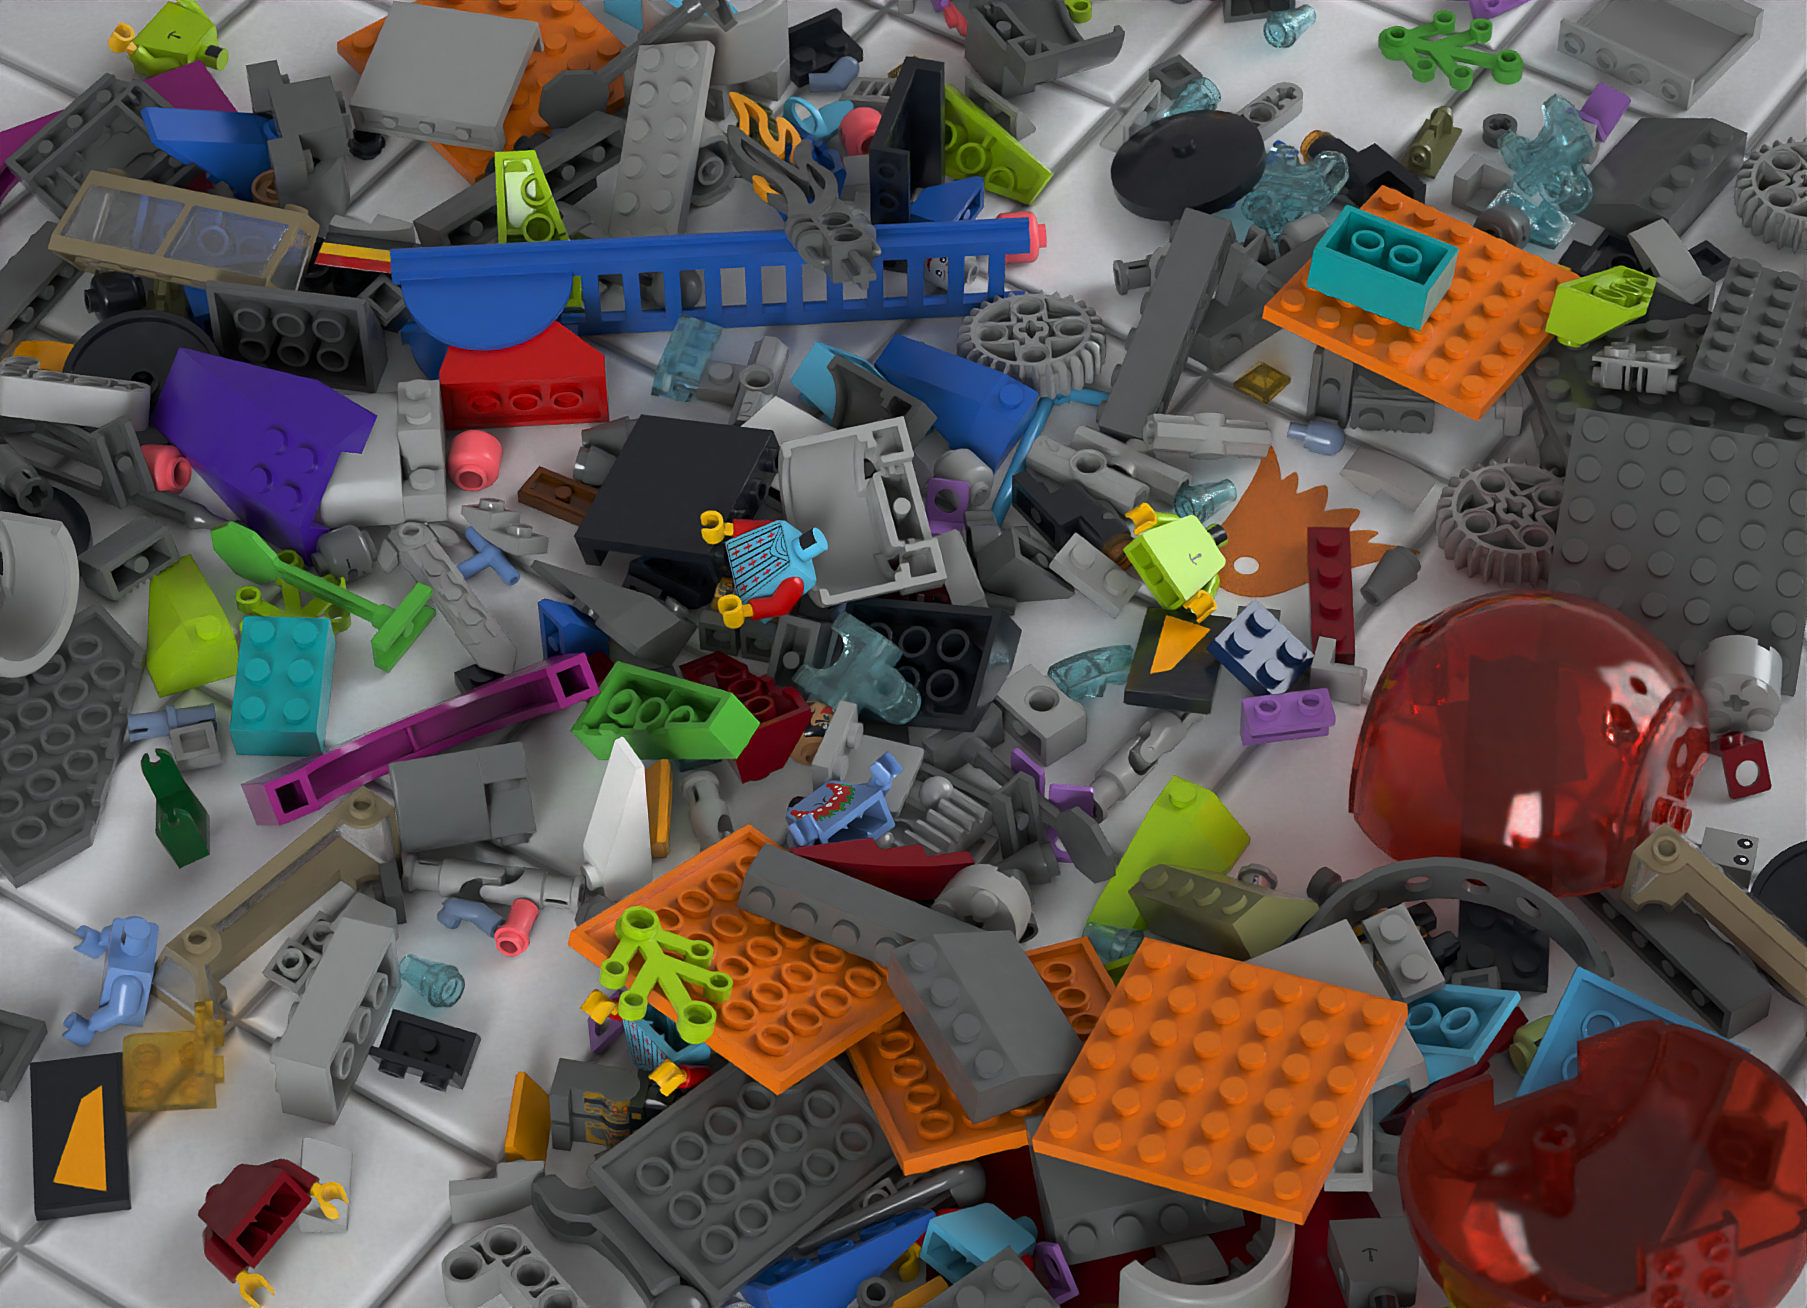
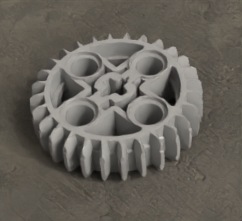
M1807 136L1803 139V142H1796L1792 137L1788 139L1787 144L1775 140L1772 148L1765 144L1761 146L1759 152H1751L1750 158L1743 161L1735 186L1734 205L1737 207V216L1743 220V226L1746 228L1751 227L1752 236L1754 237L1763 235L1764 244L1774 241L1777 243L1778 250L1787 246L1792 248L1794 254L1798 249L1807 250Z
M1042 289L1038 294H1029L1027 290L1023 295H1014L1010 292L1008 297L1004 299L996 295L993 303L983 301L980 309H971L970 316L964 317L962 325L958 328L957 356L1007 374L1039 392L1038 400L1041 397H1049L1053 401L1055 395L1060 393L1068 397L1071 392L1070 389L1081 391L1084 383H1092L1094 375L1100 374L1101 366L1105 364L1106 333L1105 327L1102 324V318L1096 315L1095 309L1092 307L1087 308L1084 301L1081 300L1075 303L1072 295L1060 298V294L1057 291L1052 295H1045Z
M1509 457L1506 458L1505 463L1497 464L1491 458L1487 467L1476 462L1473 466V472L1466 468L1462 469L1459 478L1451 477L1448 486L1442 489L1436 507V536H1438L1439 548L1444 549L1445 559H1455L1454 563L1457 570L1467 567L1469 578L1479 574L1483 576L1482 581L1484 584L1490 579L1497 580L1500 588H1502L1505 582L1515 583L1517 589L1521 587L1522 582H1529L1533 588L1537 586L1538 579H1543L1548 583L1565 476L1558 478L1557 468H1553L1550 471L1543 470L1542 462H1539L1535 467L1527 465L1525 458L1521 464L1511 463Z

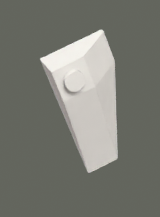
M624 737L616 739L583 844L585 865L580 867L581 875L586 877L588 889L590 891L596 889L599 895L607 897L611 901L638 891L653 881L645 769Z

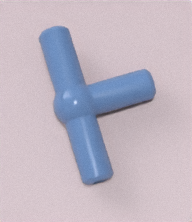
M469 526L465 531V537L479 553L456 566L464 576V580L488 567H492L507 585H515L520 579V573L506 559L503 550L487 541L472 526Z

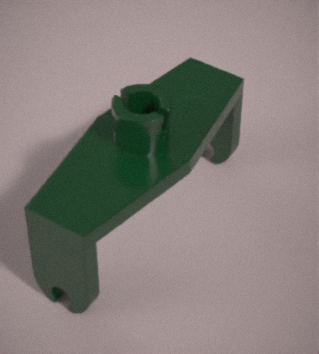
M156 748L155 753L160 759L157 762H150L148 753H145L141 759V770L156 798L155 834L180 869L210 855V816L185 782L172 755L165 749Z

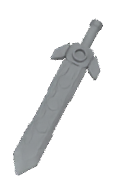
M424 522L389 525L392 528L388 535L389 540H383L377 560L384 573H389L399 565L398 561H400L416 583L420 582L433 588V595L430 599L479 667L503 675L513 673L518 652L516 646L494 616L489 614L465 582L464 576L442 548L460 544V538L454 530L433 522H427L428 525H425Z

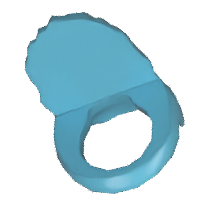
M792 96L785 100L782 118L809 132L814 140L818 141L820 139L826 144L832 137L838 134L840 122L848 112L854 109V104L851 100L830 103L817 110L808 101ZM795 103L804 106L811 116L802 121L796 113Z

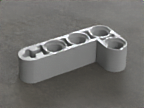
M10 356L0 362L1 416L101 428L123 415L131 420L135 431H143L149 427L151 387L148 384L40 370V361L28 356Z
M503 1223L486 1229L449 1252L442 1262L445 1296L448 1303L454 1308H478L499 1294H502L513 1308H589L527 1236L515 1225Z

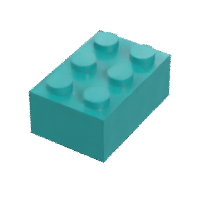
M1346 204L1314 247L1307 287L1358 306L1365 311L1373 312L1396 321L1403 326L1420 331L1451 287L1459 248Z
M244 616L229 729L237 755L308 757L324 750L336 651V640L330 618Z

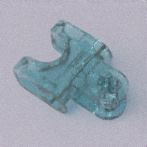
M1555 93L1543 102L1541 106L1545 119L1544 127L1535 140L1530 142L1529 139L1515 134L1509 129L1498 138L1497 144L1507 167L1515 173V183L1526 195L1533 197L1539 192L1543 200L1551 204H1558L1562 210L1570 214H1577L1590 204L1593 197L1592 183L1580 160L1594 150V146L1574 104Z
M1277 144L1267 154L1266 168L1260 181L1246 195V199L1241 205L1243 215L1246 219L1253 221L1256 226L1266 231V234L1271 236L1274 244L1277 243L1285 224L1300 218L1304 213L1320 214L1325 210L1349 178L1347 159L1342 152L1323 151L1312 161L1301 165L1294 146ZM1332 169L1331 175L1327 179L1326 176Z
M845 611L841 612L831 625V629L839 633L844 642L843 652L839 660L826 669H816L805 663L801 665L792 677V681L810 697L830 706L835 711L841 700L857 704L858 715L866 707L895 725L904 724L912 720L921 707L920 693L894 669V666L904 652L886 637Z

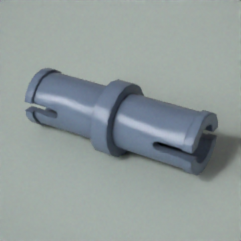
M214 703L175 709L174 705H167L165 710L127 714L130 742L169 736L171 740L169 730L212 721L214 731H217Z

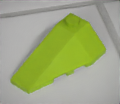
M945 83V175L957 180L974 176L984 178V189L1027 205H1032L1054 174L984 110L953 85Z
M535 150L495 152L498 243L570 240ZM573 276L571 294L562 313L582 308L581 276Z
M1620 265L1559 284L1545 332L1558 336L1557 341L1570 347H1581L1585 343L1597 340L1646 314L1657 278Z
M192 555L182 556L179 562H173L172 567L167 566L165 571L160 570L159 575H153L152 580H150L146 666L159 698L235 676L239 658L235 635L220 603Z
M1173 775L1150 807L1115 869L1116 876L1109 880L1089 915L1086 927L1126 945L1149 929L1128 893V890L1140 881L1141 875L1146 870L1160 863L1210 870L1227 875L1249 846L1251 837L1213 791Z

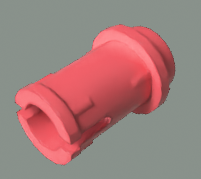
M526 899L513 901L504 925L498 927L494 935L496 947L502 954L515 957L527 950L530 944L528 935L539 914V909L533 902Z

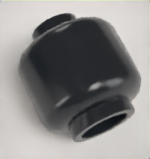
M118 271L97 273L93 276L90 282V289L84 290V302L87 312L95 313L97 319L102 322L117 314L145 308L146 294L140 277H134L132 274Z

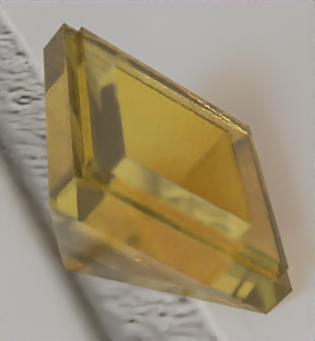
M1258 360L1234 382V387L1268 404L1291 383V378Z

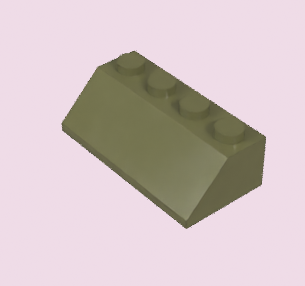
M1160 863L1146 870L1141 875L1140 881L1128 890L1151 933L1242 962L1278 948L1320 911L1316 902L1214 871Z

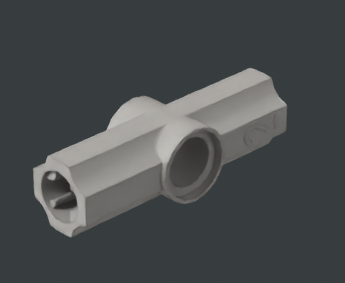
M764 336L762 340L754 343L748 364L739 374L740 388L727 425L742 426L772 398L777 396L789 357V347L784 345L778 337Z
M1195 413L1189 416L1151 414L1147 416V421L1143 428V442L1146 444L1148 451L1189 454V458L1195 460H1218L1225 457L1263 459L1267 457L1272 441L1271 430H1269L1267 422L1226 419V416L1221 413Z
M1080 425L1074 432L1068 446L1076 451L1081 449L1100 451L1107 459V466L1150 486L1151 496L1172 506L1179 507L1192 485V474L1156 458L1154 451H1148L1146 444L1140 439L1132 438L1123 443L1094 428Z
M1040 435L1032 443L1031 449L1026 456L1027 467L1065 486L1076 483L1088 491L1095 500H1108L1116 511L1124 515L1143 502L1146 503L1150 495V486L1107 466V459L1098 450L1081 449L1076 451L1048 436Z

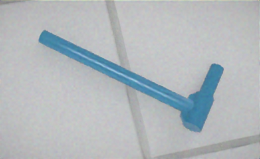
M1083 387L1081 391L1070 389L1071 392L1068 397L1061 393L1056 394L1053 401L1049 397L1039 398L1035 417L1021 438L991 508L994 519L1000 528L1012 503V476L1026 470V456L1031 449L1032 443L1041 435L1053 406H1059L1064 403L1070 404V401L1099 407L1103 400H1108L1109 392Z

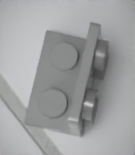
M840 700L811 764L813 792L824 783L832 780L852 784L868 783L873 775L869 767L879 757L889 751L904 768L900 774L892 779V786L885 796L892 818H897L923 762L924 749L864 735L863 724L858 723L857 704Z

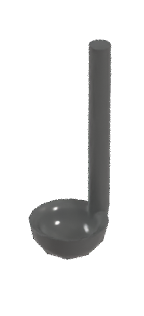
M977 1158L971 1161H962L940 1167L942 1172L818 1228L798 1246V1249L805 1256L820 1249L819 1246L842 1239L950 1189L959 1208L965 1209L979 1205L985 1196L987 1186L985 1170Z

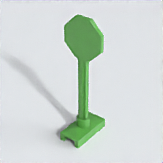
M234 521L217 525L210 531L214 551L235 574L258 585L274 581L279 577L292 586L371 622L372 627L378 629V632L371 639L374 665L387 673H390L436 616V609L425 605L433 595V588L420 582L414 586L396 609L385 604L377 605L297 566L289 565L279 560L278 555L255 531Z

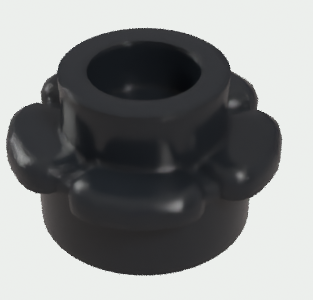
M356 128L353 129L354 138L349 139L347 143L350 153L361 160L376 158L386 146L385 138L381 134L356 130Z

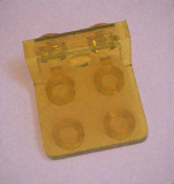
M213 1001L194 1002L195 1031L128 1034L123 1038L122 1101L127 1112L217 1108L216 1084L225 1083L224 1055L216 1056V1047H224L225 1041L224 1020L215 1019Z

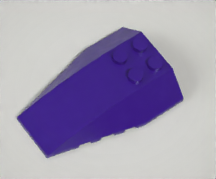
M179 347L149 422L170 445L179 449L195 472L241 521L249 525L251 530L281 550L295 551L302 557L305 565L314 567L311 554L317 552V539L320 535L330 531L327 527L313 520L341 452L362 454L377 415L318 380Z

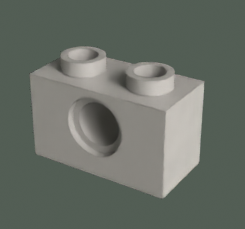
M1031 664L1008 677L992 701L1002 710L1003 729L1045 767L1050 766L1086 743L1087 713L1078 701L1067 697L1058 689L1052 678L1042 675Z

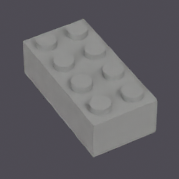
M342 916L335 932L327 935L323 945L322 958L317 967L310 969L306 978L305 992L300 1002L296 1001L293 1003L288 1016V1026L283 1036L275 1039L271 1048L270 1062L275 1065L276 1071L275 1090L280 1094L283 1113L331 1125L336 1124L366 1062L370 1047L374 1045L402 987L393 928Z

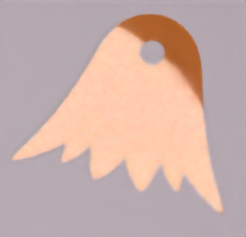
M1270 446L1267 457L1261 459L1249 487L1231 514L1221 525L1227 533L1228 543L1219 549L1226 559V565L1218 572L1220 578L1219 587L1240 596L1265 597L1283 593L1307 584V527L1350 528L1357 520L1360 510L1342 508L1324 511L1328 499L1326 485L1317 486L1296 494L1298 488L1297 473L1293 472L1281 480L1278 460L1273 447ZM1350 531L1351 568L1378 562L1386 550H1393L1396 546L1367 543V541L1378 534L1377 531ZM1407 548L1414 555L1420 553L1419 551ZM1241 557H1251L1258 562L1259 568L1255 573L1241 574L1235 570L1234 562Z

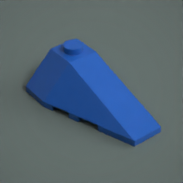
M917 1207L865 1227L858 1233L861 1240L855 1242L851 1238L836 1242L833 1240L820 1245L817 1257L812 1259L804 1258L794 1261L793 1256L778 1261L754 1281L746 1284L740 1293L750 1308H846L856 1299L857 1289L862 1281L869 1277L880 1276L928 1230L930 1219L937 1217L935 1211Z

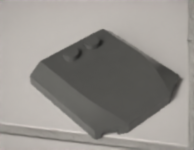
M105 73L4 161L8 169L21 184L60 220L91 170L106 173L108 168H115L131 175L130 178L178 188H184L203 172L200 166L194 162L186 166L151 142L140 111L145 107H174L145 81L132 79L131 82L116 79L114 74ZM88 187L67 221L66 226L89 233L100 194L91 187ZM118 189L112 190L97 243L117 247L136 230L142 194Z

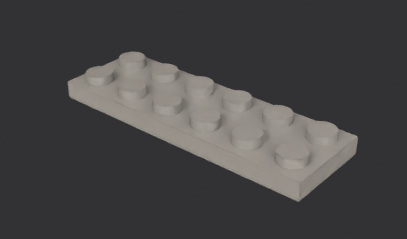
M708 40L639 46L608 234L615 238L685 234L715 53V46Z

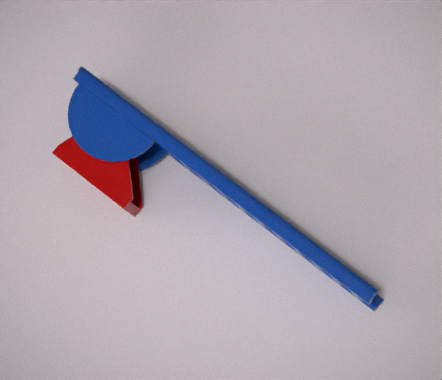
M1029 217L873 225L877 235L876 243L881 248L882 254L877 258H873V270L876 272L877 277L876 280L869 281L867 298L843 300V283L833 284L826 275L827 300L803 302L802 265L807 263L788 240L784 229L390 249L391 276L393 285H401L404 303L414 321H407L400 330L402 345L410 344L416 364L429 380H439L446 430L610 422L605 355L578 336L970 316L971 309H980L983 301L993 303L996 295L1004 299L1008 297L1010 292L1014 295H1023L1026 290L1004 291L1005 254L1030 253ZM988 255L987 292L964 293L965 256ZM948 257L947 294L924 295V258ZM907 259V296L883 297V261ZM785 265L787 302L763 304L761 267ZM745 267L746 304L722 306L720 269ZM704 270L705 307H690L682 310L680 271ZM663 272L666 309L642 310L639 273ZM622 274L625 311L601 312L598 275ZM573 276H581L585 313L561 314L571 294Z

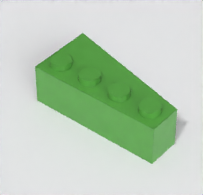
M617 661L600 685V693L592 697L570 731L598 760H609L615 740L621 737L625 738L640 760L737 759L749 743L760 722L731 692Z

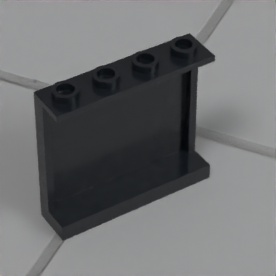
M906 56L869 147L870 221L872 225L911 223L910 202L913 201L917 189L945 183L944 62ZM907 259L884 260L883 270L907 274Z
M641 414L574 535L586 565L601 566L609 551L707 564L713 581L720 583L727 568L730 566L725 542L729 541L731 536L725 535L724 539L717 544L707 543L702 537L701 529H712L715 526L706 527L702 525L701 514L710 510L716 511L722 515L724 523H731L732 519L754 518L760 505L765 502L768 490L778 473L780 446L774 431Z

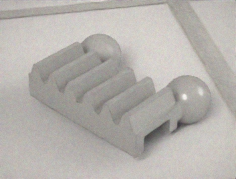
M933 776L922 783L919 791L922 804L929 809L925 822L918 819L913 832L905 830L901 843L894 839L890 831H887L875 842L879 849L921 844L927 856L966 851L993 827V813L953 788L951 782L946 778Z

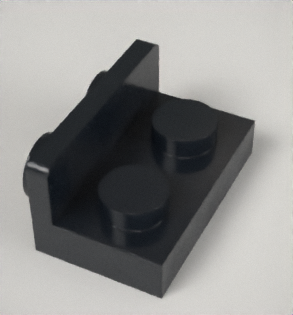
M837 8L788 28L790 80L798 88L809 84V74L828 73L842 57H853L858 63L863 61V49L842 29V13Z

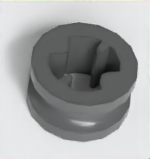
M1493 114L1486 117L1482 126L1484 143L1494 149H1508L1512 147L1517 141L1518 123L1516 119L1507 114Z

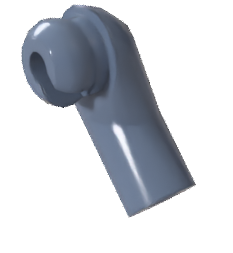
M845 56L840 58L828 73L809 74L810 93L846 90L851 81L859 74V63L853 57Z
M455 897L446 899L442 903L444 907L437 914L438 921L448 928H458L460 921L465 919L472 922L491 938H495L496 930L505 923L502 917L484 903Z

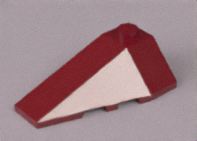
M720 651L679 666L685 680L733 693L760 722V725L737 759H727L742 784L749 781L762 780L768 777L770 773L780 770L785 766L813 716L811 708L798 690L790 686L782 689L775 685L772 677L766 674L758 677L749 672L748 665Z

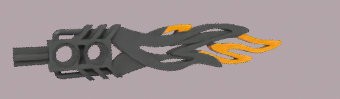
M729 92V105L739 122V128L735 125H728L727 128L728 152L737 172L745 180L753 184V190L763 201L787 215V220L784 224L785 235L807 264L824 271L833 284L852 281L853 284L857 283L861 290L868 289L869 281H874L877 277L876 272L873 270V258H877L882 254L881 248L876 243L877 235L874 226L858 206L850 207L839 200L836 177L830 170L813 160L811 141L809 139L802 141L797 130L789 121L782 117H776L778 141H775L768 130L766 112L751 99L736 92ZM749 116L756 120L759 126L760 144L750 138ZM787 140L792 144L790 164L785 162ZM810 195L814 200L811 204L807 202V200H810Z

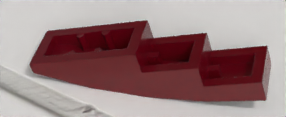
M873 837L790 848V853L908 900L937 899L949 881L960 870L975 865V861L969 851L927 856L921 844L879 849Z

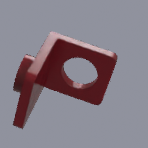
M1730 731L1719 734L1717 740L1701 744L1703 752L1721 757L1730 798L1739 799L1771 789L1772 784L1762 740L1743 735V731ZM1744 761L1754 762L1758 769L1756 780L1748 786H1742L1736 779L1737 767Z

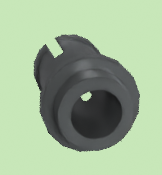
M877 1276L869 1277L862 1281L856 1293L858 1308H891L894 1303L895 1293L890 1282Z

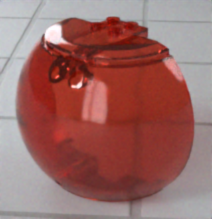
M1549 589L1503 590L1475 596L1449 606L1413 626L1389 657L1372 692L1359 731L1350 774L1348 812L1354 814V820L1363 833L1379 849L1397 862L1429 857H1450L1491 864L1524 877L1556 898L1604 891L1606 887L1616 889L1625 882L1632 852L1663 823L1668 824L1683 834H1686L1689 829L1692 810L1687 809V799L1691 794L1694 779L1708 759L1710 749V720L1707 703L1686 668L1659 638L1627 614L1604 603L1578 594ZM1640 860L1638 861L1637 869L1642 863ZM1466 879L1469 883L1477 886H1488L1477 879Z
M1662 1019L1631 1022L1577 1041V1077L1494 1105V1079L1489 1072L1432 1092L1412 1106V1115H1409L1401 1134L1397 1159V1175L1403 1213L1418 1254L1435 1284L1455 1308H1776L1793 1287L1807 1263V1106L1788 1082L1766 1063L1746 1050L1698 1029L1675 1023L1666 1025Z

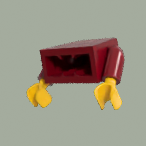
M280 1158L260 1165L240 1164L236 1166L221 1184L218 1183L209 1188L205 1197L206 1202L199 1209L197 1215L207 1225L202 1233L206 1258L232 1284L236 1282L240 1284L241 1296L253 1308H261L252 1297L256 1289L266 1287L273 1296L275 1295V1290L262 1275L250 1274L248 1272L249 1267L255 1269L312 1201L310 1196L317 1198L324 1216L329 1219H338L340 1217L337 1209L329 1203L331 1200L341 1199L349 1204L346 1193L339 1183L327 1182L321 1185L319 1184V1177L287 1159Z

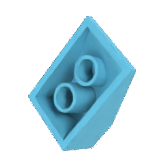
M1445 984L1444 988L1407 1004L1408 1018L1405 1025L1425 1059L1429 1084L1478 1063L1520 1001L1521 997L1518 991ZM1396 994L1392 1000L1400 1002ZM1405 1080L1393 1084L1396 1086L1408 1087Z

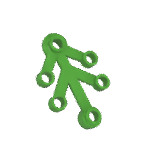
M1442 10L1434 14L1433 22L1409 30L1402 26H1392L1383 30L1378 36V46L1383 56L1390 60H1403L1411 69L1413 78L1419 82L1432 81L1435 78L1437 65L1448 77L1449 84L1453 89L1460 91L1469 89L1472 86L1473 71L1468 66L1458 65L1455 61L1492 69L1493 79L1501 84H1515L1522 78L1523 60L1516 51L1507 49L1500 51L1498 55L1462 48L1474 43H1486L1491 40L1493 24L1484 18H1477L1471 21L1470 30L1436 41L1425 40L1438 34L1449 35L1455 31V14ZM1417 53L1429 55L1431 59L1427 57L1420 58Z

